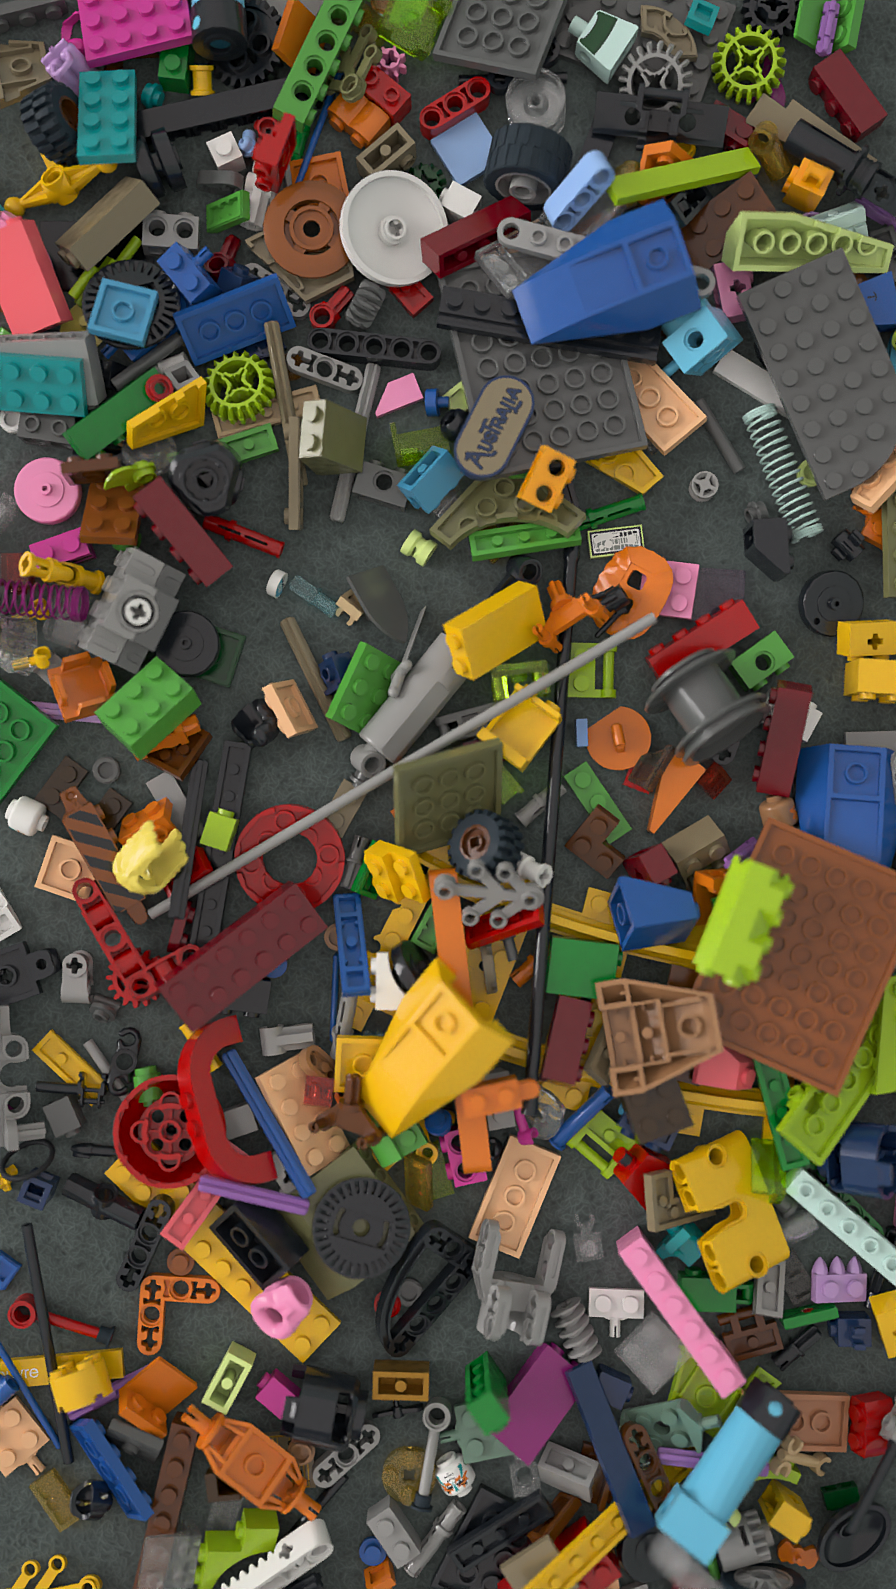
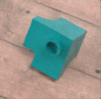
M693 1222L669 1228L666 1230L668 1234L658 1243L655 1250L663 1260L671 1256L677 1257L690 1267L702 1256L696 1241L704 1233Z

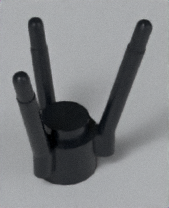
M620 584L590 596L592 599L597 600L602 598L599 602L606 606L609 612L616 611L596 632L595 638H599L621 615L628 612L625 606L631 602Z

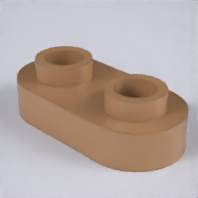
M312 1045L302 1049L298 1060L303 1072L324 1090L334 1091L335 1060L319 1046Z

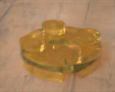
M401 1446L394 1449L386 1457L383 1465L381 1478L386 1492L405 1506H410L411 1502H414L415 1493L419 1491L426 1450L417 1446ZM434 1464V1470H433V1476H432V1482H431L430 1493L433 1491L434 1486H435V1483H436V1480H437V1479L435 1478V1469H436L435 1464ZM414 1469L416 1471L414 1473L415 1479L405 1480L403 1478V1470L411 1471Z

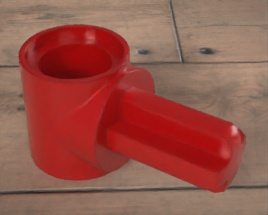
M343 285L328 302L322 301L314 305L309 313L312 328L335 329L336 323L341 319L340 312L354 297L353 292ZM325 315L330 319L326 324H318L316 322L317 318Z

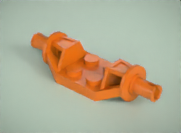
M193 1404L187 1408V1411L194 1415L195 1418H191L184 1412L181 1421L200 1434L196 1447L203 1450L217 1476L260 1509L279 1510L282 1514H287L295 1508L306 1516L309 1521H313L317 1517L308 1508L311 1507L319 1513L321 1504L304 1493L307 1479L301 1475L296 1459L250 1422L227 1418L221 1412H218L210 1419ZM286 1474H288V1475L290 1476V1478L293 1480V1482L290 1481V1479L286 1476ZM272 1494H275L276 1496H278V1497H280V1498H282V1499L280 1500V1499H278V1498L272 1496Z

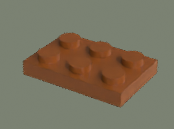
M104 482L90 484L79 533L81 543L137 546L142 517L133 507V504L136 502L133 496L148 485V483L130 492L124 486L105 490Z

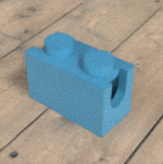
M433 445L397 484V487L414 508L419 509L421 507L429 514L440 505L441 500L447 493L458 485L459 480L464 474L459 470L455 459L448 450Z

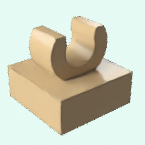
M352 589L344 593L336 602V605L339 607L336 611V616L339 617L345 611L350 615V619L347 622L349 626L366 614Z

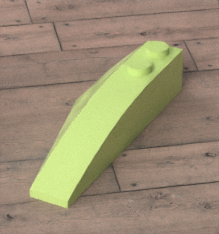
M741 211L726 232L721 261L732 271L789 272L839 248H843L853 273H886L889 269L894 245L797 213Z

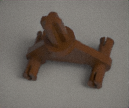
M357 1073L347 1074L344 1097L339 1099V1103L319 1114L316 1120L310 1122L308 1126L311 1133L314 1132V1134L320 1130L326 1131L335 1126L363 1135V1137L357 1140V1146L359 1149L362 1148V1150L369 1146L374 1147L378 1145L382 1138L388 1135L381 1126L376 1127L364 1109V1101L360 1099L362 1077Z

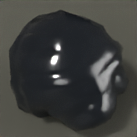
M264 698L255 699L247 704L231 721L232 731L251 748L266 746L280 732L277 724L278 719Z

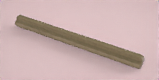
M269 321L264 323V329L284 432V425L289 423V416H296L280 326L278 321ZM285 440L289 460V440ZM304 464V482H303V486H306V485H308V480H307L306 469H305V464Z

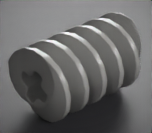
M573 1297L557 1305L550 1315L551 1318L560 1317L554 1323L556 1328L564 1327L559 1333V1337L569 1338L563 1343L565 1349L573 1348L567 1354L568 1358H577L578 1362L582 1363L596 1358L601 1354L602 1347L597 1344L598 1338L593 1334L594 1329L592 1324H589L588 1314L584 1313L585 1307L580 1303L581 1297Z

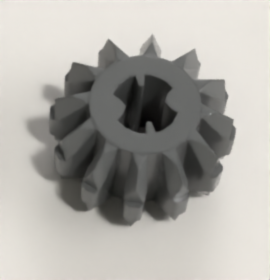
M367 279L363 280L345 313V319L357 328L368 329L385 299L386 291L375 282Z

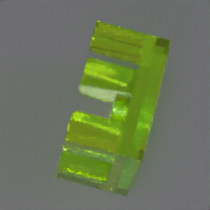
M389 0L376 28L378 36L423 62L430 55L435 44L433 39L441 21L448 15L453 2L450 0Z
M547 660L498 665L490 670L493 702L502 701L509 696L507 680H511V683L526 682L527 677H532L533 683L548 674ZM550 686L538 692L537 697H547L551 693Z

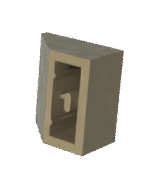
M709 815L662 842L678 871V876L691 894H693L694 871L724 868V858L731 853L725 835Z

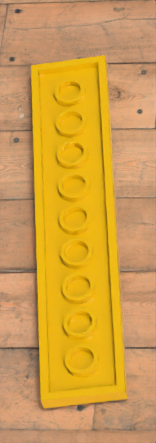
M153 1141L152 1148L155 1151H160L161 1148ZM119 1158L104 1173L132 1201L146 1208L155 1196L159 1194L169 1195L175 1202L174 1213L197 1183L194 1182L176 1189L154 1188L135 1179L121 1164ZM217 1202L184 1250L252 1314L251 1303L257 1295L263 1293V1290L208 1228L226 1212ZM162 1204L158 1205L159 1210L155 1218L159 1219L164 1212V1205ZM288 1271L282 1277L294 1275ZM313 1293L309 1314L300 1322L293 1334L285 1339H278L302 1363L341 1324V1320Z

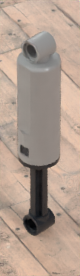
M524 554L511 556L506 564L507 574L487 599L517 581L535 585L540 581L543 574L541 563ZM526 566V570L522 574L523 568ZM445 630L440 633L405 676L399 695L395 698L389 696L360 731V737L367 743L358 745L353 749L350 761L353 767L365 777L372 778L384 771L386 767L385 759H388L393 764L399 762L467 679L456 674L452 666L453 659L450 648L445 640ZM371 757L370 762L365 765L366 760Z

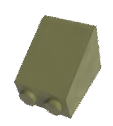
M327 399L305 401L303 405L299 458L317 475L361 473L363 470L367 417Z

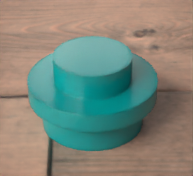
M147 83L141 94V104L145 105L146 109L162 106L165 98L162 86L158 83Z

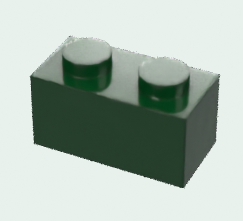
M854 1480L820 1487L823 1504L827 1510L836 1511L860 1500L858 1487Z

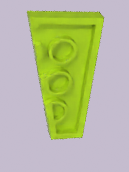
M891 975L877 1006L879 1028L875 1029L877 1052L876 1058L873 1057L872 1069L875 1070L874 1084L871 1083L870 1094L874 1095L896 1091V975Z

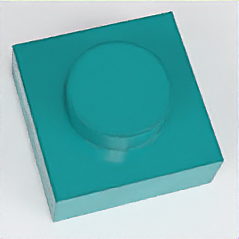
M693 0L684 25L709 36L720 7L705 0Z

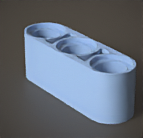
M593 150L588 152L545 202L544 212L552 228L569 232L614 181V171L601 151Z

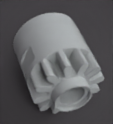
M755 1508L740 1512L741 1520L735 1528L729 1521L726 1523L730 1533L717 1551L724 1573L771 1560L768 1547L774 1545L773 1536L766 1518L760 1520Z

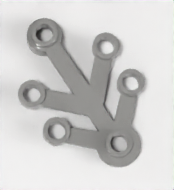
M479 859L469 862L468 875L473 879H480L485 886L457 884L456 879L450 874H441L434 881V893L442 900H448L454 895L484 898L475 905L463 909L462 922L468 926L477 924L481 914L503 900L512 902L501 910H493L490 914V924L496 929L505 927L507 919L522 909H537L544 902L543 890L535 883H525L514 872L512 864L508 862H502L497 866L496 875L500 881L509 882L514 889H505L485 868L484 862ZM479 867L481 870L474 871L472 868ZM508 870L509 873L502 874L501 871ZM472 914L474 917L468 918L466 915ZM500 917L502 920L497 921L494 918Z

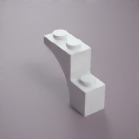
M378 951L377 958H371V975H376V986H371L370 1003H375V1010H397L406 993L399 986L392 973L389 952Z

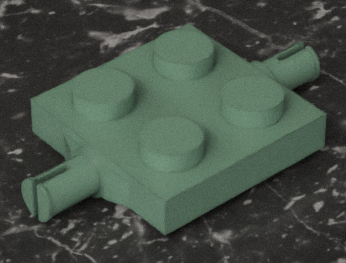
M466 1402L454 1404L456 1416L455 1429L442 1431L439 1436L441 1444L452 1441L458 1442L462 1449L464 1465L514 1455L492 1434L487 1437L467 1410Z

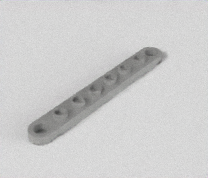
M514 217L502 220L497 228V238L502 247L518 250L521 253L551 261L585 238L582 235ZM507 227H515L519 235L514 239L506 238L503 232ZM692 265L695 277H703L709 285L704 290H698L699 298L703 300L712 294L715 287V277L710 270Z

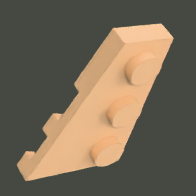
M896 446L883 466L869 479L856 486L850 495L854 504L873 514L896 490Z

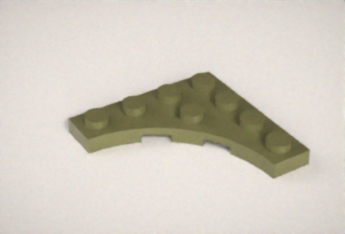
M503 477L488 481L475 480L429 531L430 535L450 550L460 541L478 530L507 522L541 525L569 538L586 520V514L564 497L556 510L553 509L551 513L545 512L517 498L516 496L525 479ZM542 485L537 489L536 497L539 501H544L548 496V489Z

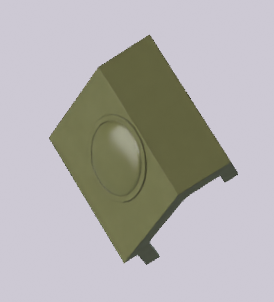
M359 1138L353 1141L336 1159L310 1178L316 1188V1192L306 1198L309 1200V1208L306 1215L275 1209L284 1217L288 1225L303 1239V1242L310 1249L299 1261L327 1300L354 1288L364 1280L347 1278L337 1274L322 1261L315 1249L312 1237L314 1213L322 1197L332 1187L344 1180L356 1177H369L380 1180L391 1186L401 1196L408 1209L411 1224L409 1241L424 1224L388 1172L376 1162L370 1147L364 1150L358 1148L357 1140ZM297 1189L288 1193V1195L301 1197ZM341 1208L336 1216L333 1226L334 1235L339 1233L338 1224L345 1208ZM359 1219L354 1223L353 1232L355 1235L365 1236L369 1232L370 1225L367 1220ZM388 1221L383 1222L384 1232L381 1240L377 1243L378 1248L386 1239Z

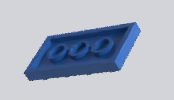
M276 273L173 314L195 367L221 357L223 354H229L266 339L264 323L278 321L281 333L296 327Z
M76 1419L69 1424V1429L103 1481L108 1484L110 1492L127 1518L141 1521L148 1520L154 1514L150 1507L152 1501L144 1490L140 1491L135 1484L137 1478L128 1466L124 1467L119 1459L121 1453L113 1443L109 1444L104 1437L106 1430L97 1419L95 1421L93 1419Z

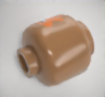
M768 794L765 796L766 800L759 805L763 827L767 817L792 827L798 822L794 800L791 797L787 798Z

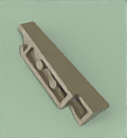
M763 93L746 118L747 124L784 142L795 124L802 118L853 150L860 151L862 149L794 99H792L787 108H784ZM868 153L867 157L876 162L877 159Z

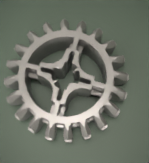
M662 40L658 42L657 50H654L652 41L647 42L648 52H645L640 45L636 48L639 55L638 58L632 53L628 55L632 66L624 63L621 67L624 71L628 72V75L619 76L618 80L620 82H627V86L619 88V93L628 92V94L637 95L634 89L636 69L641 73L640 75L643 77L646 87H650L652 82L651 75L654 74L655 78L657 74L660 75L665 70L666 72L661 77L660 85L663 89H671L667 84L666 78L674 67L678 75L677 90L683 91L684 88H692L693 83L685 81V78L692 76L693 71L688 70L684 72L683 70L690 61L685 59L681 63L678 59L683 54L681 49L675 56L671 54L674 48L673 43L669 44L667 51L663 50L664 42ZM652 57H660L667 60L666 64L658 70H653L643 63L644 60ZM667 102L658 106L643 103V107L647 109L673 112V105L679 110L682 107V103ZM630 108L629 112L632 114L636 108Z

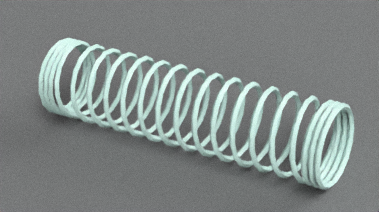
M769 403L747 412L742 419L745 425H749L747 431L754 432L751 434L750 439L757 440L753 445L754 448H760L756 455L764 456L759 462L762 465H766L762 471L765 473L771 472L767 475L766 480L773 481L769 485L770 489H776L772 496L780 497L775 502L776 505H783L778 512L786 513L788 510H781L800 499L810 496V493L795 498L785 504L786 502L778 503L788 495L806 488L807 485L798 487L785 495L776 493L793 483L803 480L804 477L792 480L781 487L772 486L779 480L793 475L801 469L793 470L777 479L769 477L781 469L796 464L797 461L789 462L774 471L765 470L779 460L794 455V452H791L770 463L762 462L770 455L791 447V444H787L767 455L759 454L768 446L788 438V436H783L765 446H755L768 436L776 435L785 429L782 427L761 438H752L761 430L775 426L782 421L778 419L758 430H749L759 421L769 419L778 414L776 404ZM757 416H760V417H761V418L757 419L756 421L751 422V421L753 420V418H755V417H757ZM811 501L804 505L798 506L796 509L790 511L783 517H787L790 514L813 504V502ZM812 510L808 513L802 514L796 519L790 521L787 525H791L792 523L800 520L801 518L806 517L812 513H815L817 510ZM820 518L805 522L792 530V540L790 543L794 544L803 537L808 536L807 538H811L823 532L824 529L821 523L803 528L818 521Z

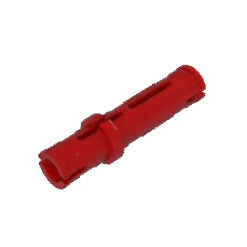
M217 516L204 518L203 529L224 536L226 541L234 540L280 558L285 542L238 525V522L233 519L228 521ZM222 525L224 527L230 528L232 530L240 532L241 534L237 535L235 533L220 528V526ZM247 536L267 543V546L250 540L247 538Z

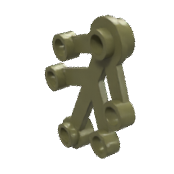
M340 18L331 20L337 26L345 24ZM366 24L360 29L358 40L352 52L350 46L347 52L341 51V64L337 73L345 74L343 80H335L331 75L326 82V85L329 86L327 96L339 92L342 93L343 99L348 103H354L364 96L367 86L365 81L371 65L378 64L383 56L382 51L373 44L377 39L378 33L371 24ZM363 51H364V54H363L364 59H363V61L361 62V64H360V66H359V68H358V70H357V72H356V69H355V68H356V66H357V64H358V62H359V60H360V58H361V56H362V53H363Z

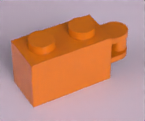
M516 1074L480 1081L461 1094L466 1119L523 1108L521 1101L538 1096L540 1091L538 1083L532 1078L517 1081Z

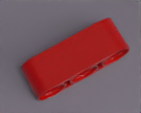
M480 76L473 77L424 107L420 113V131L422 136L432 140L475 112L479 114L484 111L490 103L489 82ZM476 92H480V93H482L484 96H483V97H480V98H476V97H474L472 94H473V93H476ZM453 106H457L461 110L458 112H452L449 109ZM428 121H436L438 124L436 126H428L426 123Z

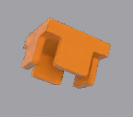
M89 651L62 658L61 666L47 670V676L65 723L96 715L94 712L115 694L116 681L108 661L103 662L99 656L91 658Z

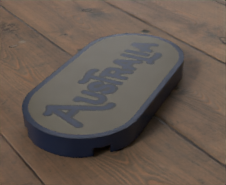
M503 375L491 379L483 386L454 445V458L457 466L468 478L478 481L487 480L492 477L495 478L507 467L532 417L535 405L533 393L524 381L514 376Z

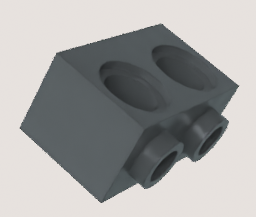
M20 412L17 437L25 444L73 451V448L62 433L79 420L76 417Z

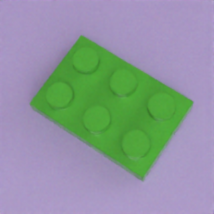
M360 641L325 717L360 733L386 701L392 682L390 679L391 674L401 662Z

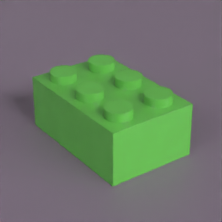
M156 656L94 713L104 727L141 761L202 703L193 688Z

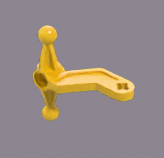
M41 154L47 167L41 180L22 198L9 197L5 200L4 209L15 216L23 217L27 208L51 203H58L60 206L68 205L77 198L80 190L100 172L113 173L117 169L118 163L74 165L68 167L66 162L56 164Z

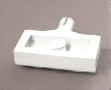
M589 1287L588 1317H604L610 1320L609 1336L614 1337L615 1333L616 1338L621 1337V1320L627 1318L644 1319V1289Z

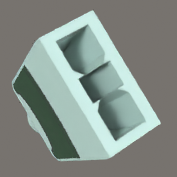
M598 10L589 23L576 15L570 23L568 32L579 38L575 50L576 57L603 82L608 84L635 43L639 27Z

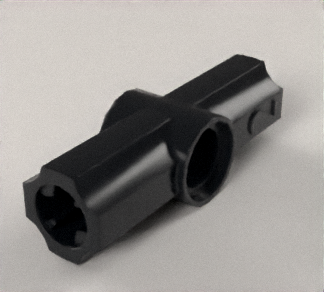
M72 1173L62 1189V1195L90 1208L92 1216L96 1219H112L133 1231L137 1230L146 1211V1207L120 1195L115 1185L111 1183L97 1184L77 1173Z

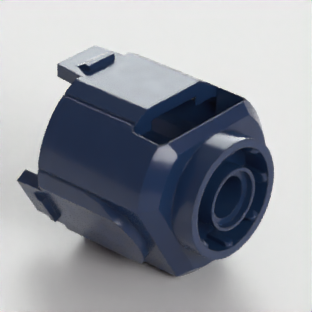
M852 1121L822 1166L817 1165L819 1174L827 1178V1183L837 1193L884 1200L890 1199L896 1193V1125L891 1124L889 1126Z

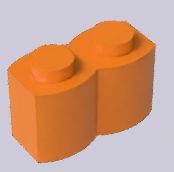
M340 93L327 108L330 125L338 132L343 130L347 132L352 143L360 149L363 147L368 148L391 127L390 117L365 96L354 103H348L343 99L342 93Z

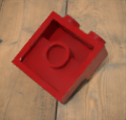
M284 112L281 122H276L272 136L264 133L261 143L257 142L254 146L252 160H255L253 173L256 174L257 178L255 186L264 192L272 191L279 193L297 145L296 119L292 114Z

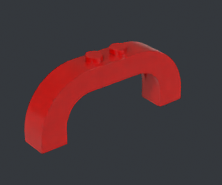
M232 1015L202 1026L185 1043L179 1057L177 1069L180 1104L185 1110L187 1132L192 1138L195 1152L206 1170L216 1178L254 1185L278 1178L272 1152L267 1151L246 1156L237 1152L230 1145L225 1134L211 1078V1064L216 1053L222 1048L243 1042L237 1016Z

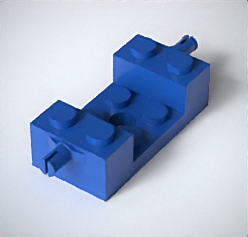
M175 242L157 260V263L178 288L181 310L216 297L223 292L203 267L214 256L207 246H204L194 256L189 249ZM159 299L156 307L160 306ZM177 324L173 331L165 339L170 337L175 332H178V334H180ZM161 342L144 349L122 350L131 361L135 362ZM107 344L100 351L107 359H110L119 348Z

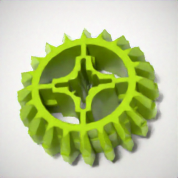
M750 24L746 25L744 33H742L739 27L735 28V37L727 33L725 35L726 43L719 42L717 45L719 52L713 53L712 59L716 62L711 65V71L716 73L713 76V83H720L718 86L719 93L728 90L725 99L729 100L735 95V103L737 105L740 104L741 98H746V105H750L752 97H755L757 102L761 98L762 93L770 97L772 95L771 87L778 88L780 85L778 78H783L785 70L782 67L786 65V58L781 57L785 49L784 47H777L780 42L779 37L770 40L772 35L771 29L766 31L765 34H761V25L756 28V32L751 31L752 27ZM744 46H756L758 48L755 50H748ZM734 53L737 66L734 67L733 73L729 75L726 69V61ZM768 55L771 62V70L764 78L760 65ZM744 62H746L748 65L754 63L753 68H751L750 66H746L744 68ZM749 80L753 85L739 84V82Z
M234 351L231 358L223 354L222 362L214 360L215 368H207L209 377L203 378L207 382L206 405L210 407L212 414L219 416L223 422L229 420L231 424L235 425L239 419L241 424L245 425L248 418L256 422L255 415L259 413L265 416L264 407L272 408L270 399L276 398L273 372L268 367L267 362L260 360L256 354L250 357L249 353L244 351L239 356ZM255 376L259 378L257 390L253 388ZM222 386L227 389L224 400L220 399Z

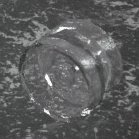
M543 68L537 82L514 77L508 85L505 95L508 124L533 123L545 126L559 134L563 129L566 119L565 87L560 78L552 71Z

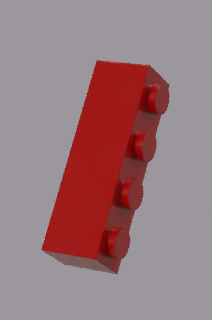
M733 598L724 601L718 606L720 610L713 615H710V613L702 615L695 620L697 625L691 629L682 628L671 636L673 640L663 645L661 642L649 649L650 655L645 657V660L656 678L659 679L674 665L698 651L707 648H713L715 651L729 648L759 629L760 627L743 599H736L734 601Z

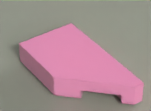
M414 373L387 384L375 412L377 418L423 400Z

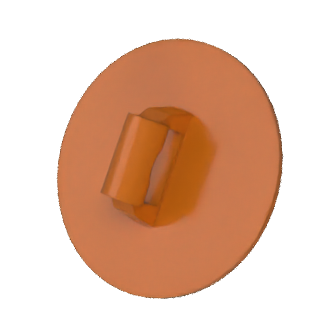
M620 706L588 728L587 750L591 757L604 768L610 770L630 769L639 764L650 749L651 731L648 723L643 716L633 709Z

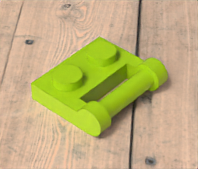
M572 643L571 660L599 643ZM617 646L603 654V689H595L594 659L569 674L568 698H616V690L614 689V653L617 652Z
M601 1110L566 1145L571 1149L575 1148L601 1170L600 1174L609 1179L614 1174L613 1170L618 1163L613 1158L607 1162L581 1139L587 1134L612 1156L619 1147H624L629 1151L636 1142L619 1133L621 1127L617 1126V1122Z

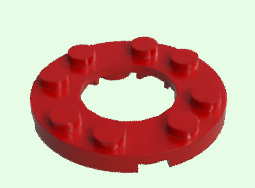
M281 804L261 811L242 830L236 843L234 858H237L316 810L299 804ZM327 818L299 833L314 845L317 854V864L312 875L305 881L296 883L313 908L325 902L333 894L340 883L345 866V851L342 839L335 826ZM263 855L236 870V875L242 888L258 904L284 884L273 879L266 871Z

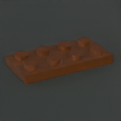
M751 171L710 200L685 227L679 229L692 265L711 270L713 264L722 263L726 232L741 211L777 212Z

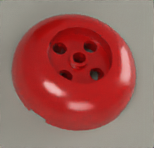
M175 1074L156 1076L139 1084L121 1103L113 1125L114 1147L121 1164L138 1181L160 1189L181 1188L198 1181L202 1175L208 1173L195 1152L192 1138L187 1132V1122H183L180 1119V1114L184 1109L180 1104L178 1077ZM151 1087H159L163 1092L161 1098L149 1107H143V1103H139L142 1093ZM217 1099L226 1134L227 1128L225 1114L219 1100ZM156 1110L164 1114V1119L159 1123L152 1119V1114ZM169 1125H174L177 1128V1133L173 1136L167 1132ZM183 1138H188L191 1141L192 1145L189 1150H182L179 1144ZM154 1139L162 1140L163 1148L160 1151H155L152 1148Z

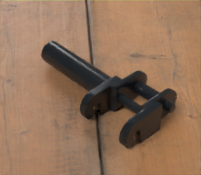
M80 1071L78 1084L37 1081L36 1092L81 1094L80 1098H78L80 1107L83 1108L85 1104H96L97 1108L101 1109L102 1104H105L103 1096L107 1094L106 1082L108 1074H102L103 1082L99 1089L87 1088L84 1085L85 1073ZM86 1092L98 1093L97 1099L86 1098Z

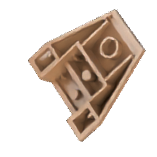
M623 978L595 983L599 1011H602L614 1097L643 1093L724 1051L713 993Z

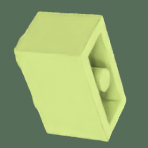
M232 1341L205 1392L202 1403L226 1415L252 1368L257 1353Z

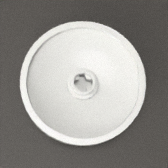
M379 171L362 179L348 194L340 215V236L344 250L352 264L368 279L388 287L409 286L423 280L433 272L422 262L420 238L448 226L444 208L437 195L422 180L402 171Z

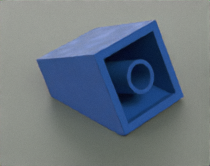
M626 876L618 878L607 901L622 951L685 942L700 917L699 905L697 902H694L691 892Z

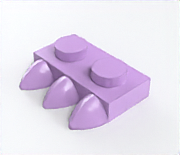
M836 1256L831 1262L829 1272L822 1257L817 1258L811 1272V1300L813 1302L866 1301L867 1273L863 1272L861 1263L856 1256L852 1257L848 1262L846 1271L842 1260Z

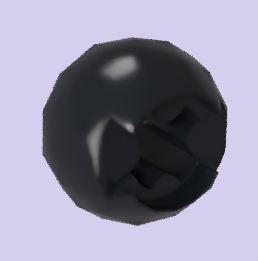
M460 408L451 409L442 417L440 429L446 440L455 444L469 413Z

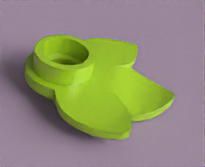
M141 460L132 466L119 468L106 478L104 489L108 490L113 487L124 486L130 492L141 485L153 481L157 476L155 473L156 466L153 462Z

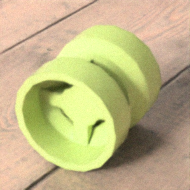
M414 529L404 542L400 552L406 556L414 557L416 563L424 567L438 544L431 539L426 540L421 532Z

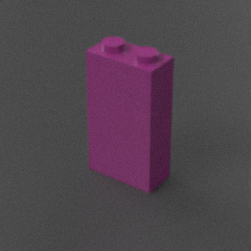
M543 1342L540 1346H537L508 1385L510 1421H508V1425L501 1432L491 1433L528 1466L575 1402L564 1372L579 1364L574 1360L570 1363L562 1357L565 1352L553 1342L550 1345Z

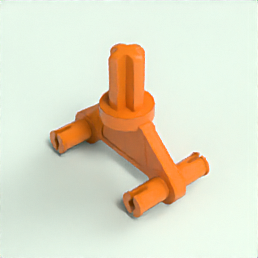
M552 580L547 587L552 600L550 603V615L544 627L541 624H536L537 627L534 626L532 628V633L538 637L539 643L543 647L550 648L556 654L558 650L561 652L563 645L557 640L558 634L587 615L591 618H596L601 624H604V620L608 621L609 615L603 610V605L597 599H592L588 593H583L584 597L581 595L579 598H574L566 593L561 581L557 580L554 582Z

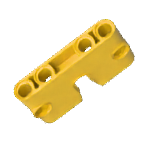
M735 1130L713 1142L698 1145L692 1152L671 1161L670 1170H672V1177L685 1212H704L720 1209L727 1205L730 1207L729 1217L715 1224L696 1241L711 1282L718 1292L724 1294L752 1278L763 1277L768 1269L789 1258L788 1244L749 1141L743 1132Z

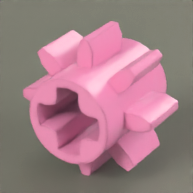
M396 46L386 49L381 47L383 56L376 66L395 82L399 83L398 76L400 73H407L406 65H404L406 62L405 53L399 55L396 51Z

